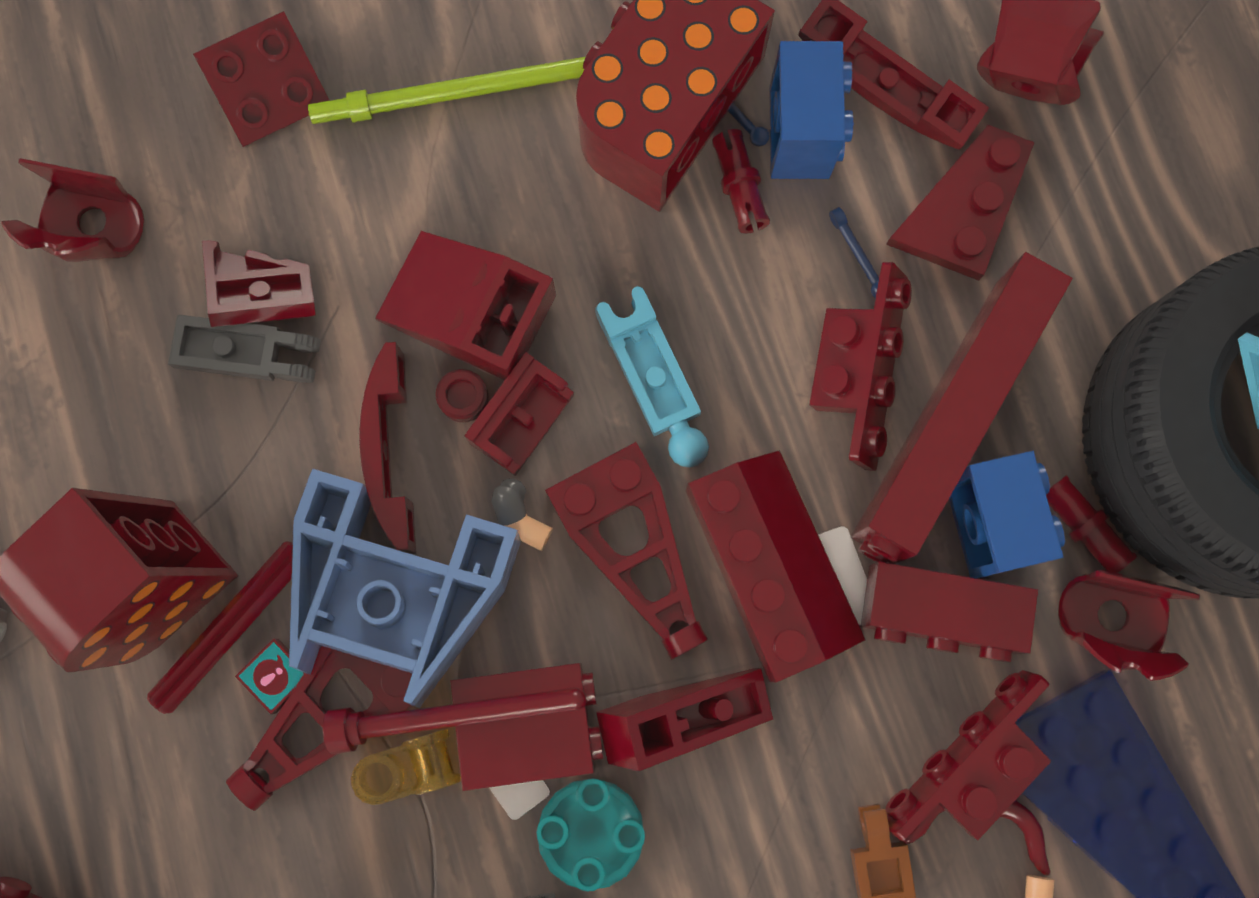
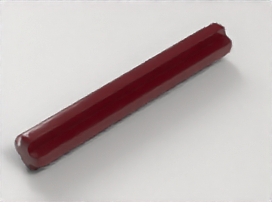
M286 541L282 543L149 691L147 700L156 710L163 714L172 713L292 579V542Z

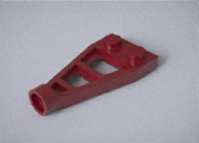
M637 442L545 490L569 537L661 637V642L671 660L708 640L699 621L696 622L661 486ZM629 506H635L644 514L649 539L642 550L630 556H623L616 553L601 537L599 525L601 521ZM653 557L659 558L662 561L671 583L670 593L655 602L647 600L630 577L632 568ZM676 621H683L688 625L672 635L669 633L670 626Z
M322 646L318 652L311 675L303 674L249 759L226 779L229 789L246 807L256 811L273 795V792L338 755L330 754L325 742H323L304 757L295 758L283 745V737L303 713H309L323 728V719L327 711L322 707V693L334 674L340 669H350L372 692L373 701L370 707L363 711L365 716L408 711L412 705L403 700L413 673ZM257 768L264 769L268 773V783L255 771Z

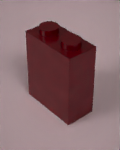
M582 663L450 680L453 704L570 688L583 690L587 698L585 706L576 711L456 726L462 791L592 774L595 770L594 760L604 759L600 727H589L587 706L597 704L593 672L583 673Z

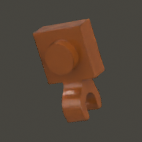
M880 804L858 807L860 826L866 847L850 849L858 898H916L908 845L903 841L891 843L886 810L884 808L881 809Z

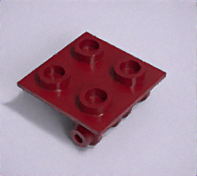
M284 11L193 54L243 147L309 116L308 104L330 101Z

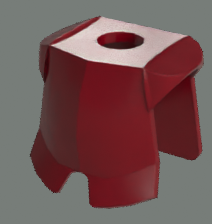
M1002 0L995 42L980 57L977 63L978 73L995 90L1020 98L1056 105H1066L1075 102L1081 96L1077 78L1093 49L1104 35V31L1091 28L1101 10L1100 3L1096 0Z
M19 158L18 163L49 181L50 185L41 208L37 228L19 220L1 221L2 227L8 236L18 245L25 249L41 248L67 262H83L101 258L119 259L126 257L134 250L143 232L144 214L138 201L130 193H127L116 177ZM91 209L103 211L106 217V224L103 230L95 235L84 234L80 228L82 215Z
M1097 570L1088 575L1078 576L1068 582L1060 597L1058 619L1063 633L1070 640H1074L1113 671L1121 673L1122 670H1138L1150 681L1161 680L1175 676L1189 666V663L1178 653L1161 651L1166 640L1169 625V599L1200 600V594L1171 585L1105 570ZM1109 600L1119 602L1126 611L1125 624L1116 631L1105 629L1098 619L1100 606Z

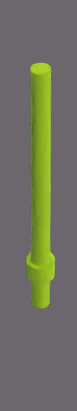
M585 57L368 94L366 89L347 92L346 98L308 104L309 116L312 124L351 118L352 122L373 119L372 114L577 79L581 77L585 70L583 69Z

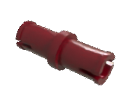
M729 129L727 131L733 147L732 150H728L723 132L717 134L712 139V145L715 148L723 174L720 184L723 193L730 196L739 232L743 234L753 233L754 230L749 218L750 212L754 214L758 230H762L770 224V218L766 213L758 185L761 183L759 171L751 165L742 131L739 129Z
M1067 475L1050 487L1049 493L1046 494L1048 504L1071 529L1068 535L1075 543L1080 540L1106 571L1118 573L1137 558V555L1125 545L1106 523L1107 514L1102 509L1096 511L1071 483Z

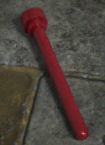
M570 688L365 716L362 711L355 712L351 707L328 710L324 715L323 737L330 754L356 751L358 745H364L367 738L576 711L585 706L587 698L583 690Z

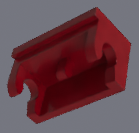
M525 352L464 437L471 446L516 476L573 398L574 392L567 387L568 383Z

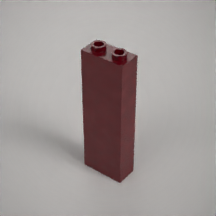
M1025 252L996 282L850 538L861 544L858 549L860 553L876 563H888V561H891L894 564L918 554L1070 285L1072 277Z

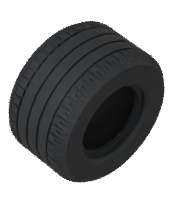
M1258 246L1234 253L1205 267L1127 323L1106 348L1095 368V374L1092 376L1087 391L1089 394L1085 398L1083 409L1085 415L1082 417V433L1084 434L1082 438V444H1084L1083 453L1087 457L1085 464L1088 467V475H1091L1092 478L1090 482L1094 486L1095 495H1098L1100 498L1099 503L1103 506L1104 512L1109 514L1111 517L1109 519L1110 522L1116 526L1118 533L1124 535L1125 541L1129 542L1133 549H1138V554L1146 558L1148 562L1153 565L1156 564V568L1183 583L1210 593L1244 599H1259V481L1241 464L1228 442L1221 416V394L1226 374L1240 352L1238 338L1246 332L1259 337Z

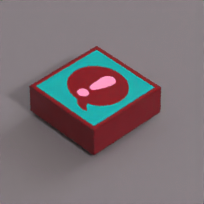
M276 638L271 640L235 675L270 714H276L283 707L304 674L289 666L290 650Z

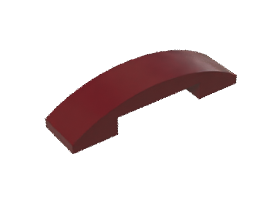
M822 0L798 33L802 41H843V61L852 63L851 88L856 93L909 128L935 141L960 150L989 107L950 79L944 86H941L865 32L863 29L868 21L839 0Z
M386 342L375 360L364 392L359 427L361 467L371 505L387 537L397 550L416 554L413 502L405 496L392 497L387 405L407 403L404 353L396 342Z

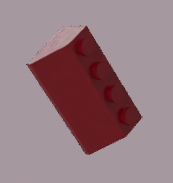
M780 450L734 463L688 483L686 494L769 682L777 683L827 661L866 640Z

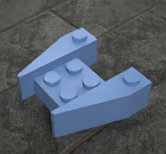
M312 469L293 523L289 666L311 675L320 647L324 646L413 674L403 701L420 708L505 592L521 543L518 530L466 514L450 564L445 565L359 539L371 506L365 485Z

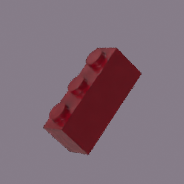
M877 562L869 566L860 627L874 629V639L906 644L907 635L927 639V649L959 653V645L980 648L979 658L1011 663L1012 654L1031 653L1038 589Z

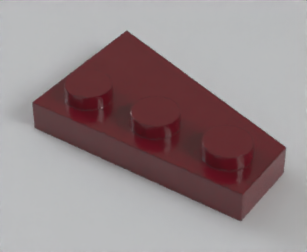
M987 125L889 238L886 245L979 281L986 272L1035 142Z

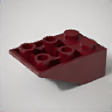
M420 231L375 319L505 381L525 352L528 353L556 297L554 280L552 277L507 256Z

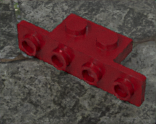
M883 262L881 265L874 309L826 308L809 406L816 411L856 414L849 460L864 470L870 471L877 470L879 457L884 455L887 447V432L884 424L887 407L892 406L895 398V381L892 376L895 358H899L903 350L904 337L901 329L903 310L909 307L912 296L911 283L908 277L894 262Z
M1025 670L1013 673L1002 680L995 690L996 697L983 711L973 713L961 724L959 728L960 735L946 750L943 749L936 752L926 761L922 768L923 775L909 789L906 788L899 791L890 799L885 809L889 832L900 841H904L934 808L940 804L971 837L978 841L1051 762L1037 745L1015 724L1022 714L1049 687V682L1042 675Z

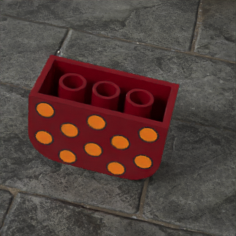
M633 0L631 3L628 1L623 2L614 15L611 23V29L613 30L603 43L597 41L587 53L583 63V69L585 70L577 86L576 101L580 144L583 155L591 168L603 178L660 212L727 114L731 104L735 102L764 59L775 10L759 0Z
M71 488L0 556V596L10 606L13 614L28 627L45 647L49 656L66 672L124 665L148 655L160 647L239 576L173 501L80 488Z

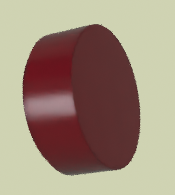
M466 369L453 370L444 375L437 385V404L444 415L453 421H473L477 419L488 404L489 395L486 385L481 377L473 371Z

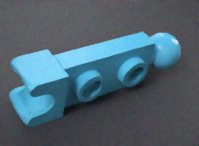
M639 286L633 288L631 304L634 312L626 318L616 316L606 302L599 303L595 308L598 322L615 353L653 436L669 430L671 438L668 444V451L673 461L682 467L698 466L707 457L709 444L705 435L698 429L691 428L687 421L700 416L701 410L656 320V314L644 289Z

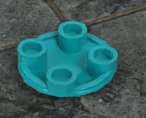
M594 778L574 781L555 792L542 810L536 831L540 854L550 872L565 884L587 892L610 887L626 877L639 860L645 840L642 815L631 796L614 783Z

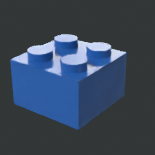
M780 41L769 86L771 179H830L836 162L843 161L845 142H851L853 136V111L845 110L844 93L849 94L852 86V63L843 61V41Z
M1034 451L967 466L949 497L970 578L978 579L1064 558L1061 547L1065 544L1064 530L1058 517L1051 514L1046 494L1050 491L1048 474L1043 464L1037 463Z

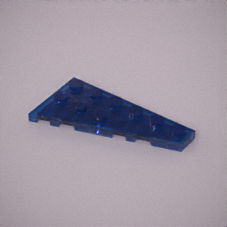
M1103 670L1023 715L1015 722L1051 760L1050 764L1025 789L1022 795L1031 801L1048 817V820L1111 878L1120 883L1135 898H1245L1111 670Z

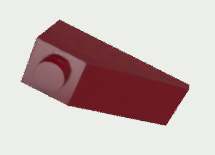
M753 668L639 696L596 712L608 764L635 771H642L773 720L761 668Z

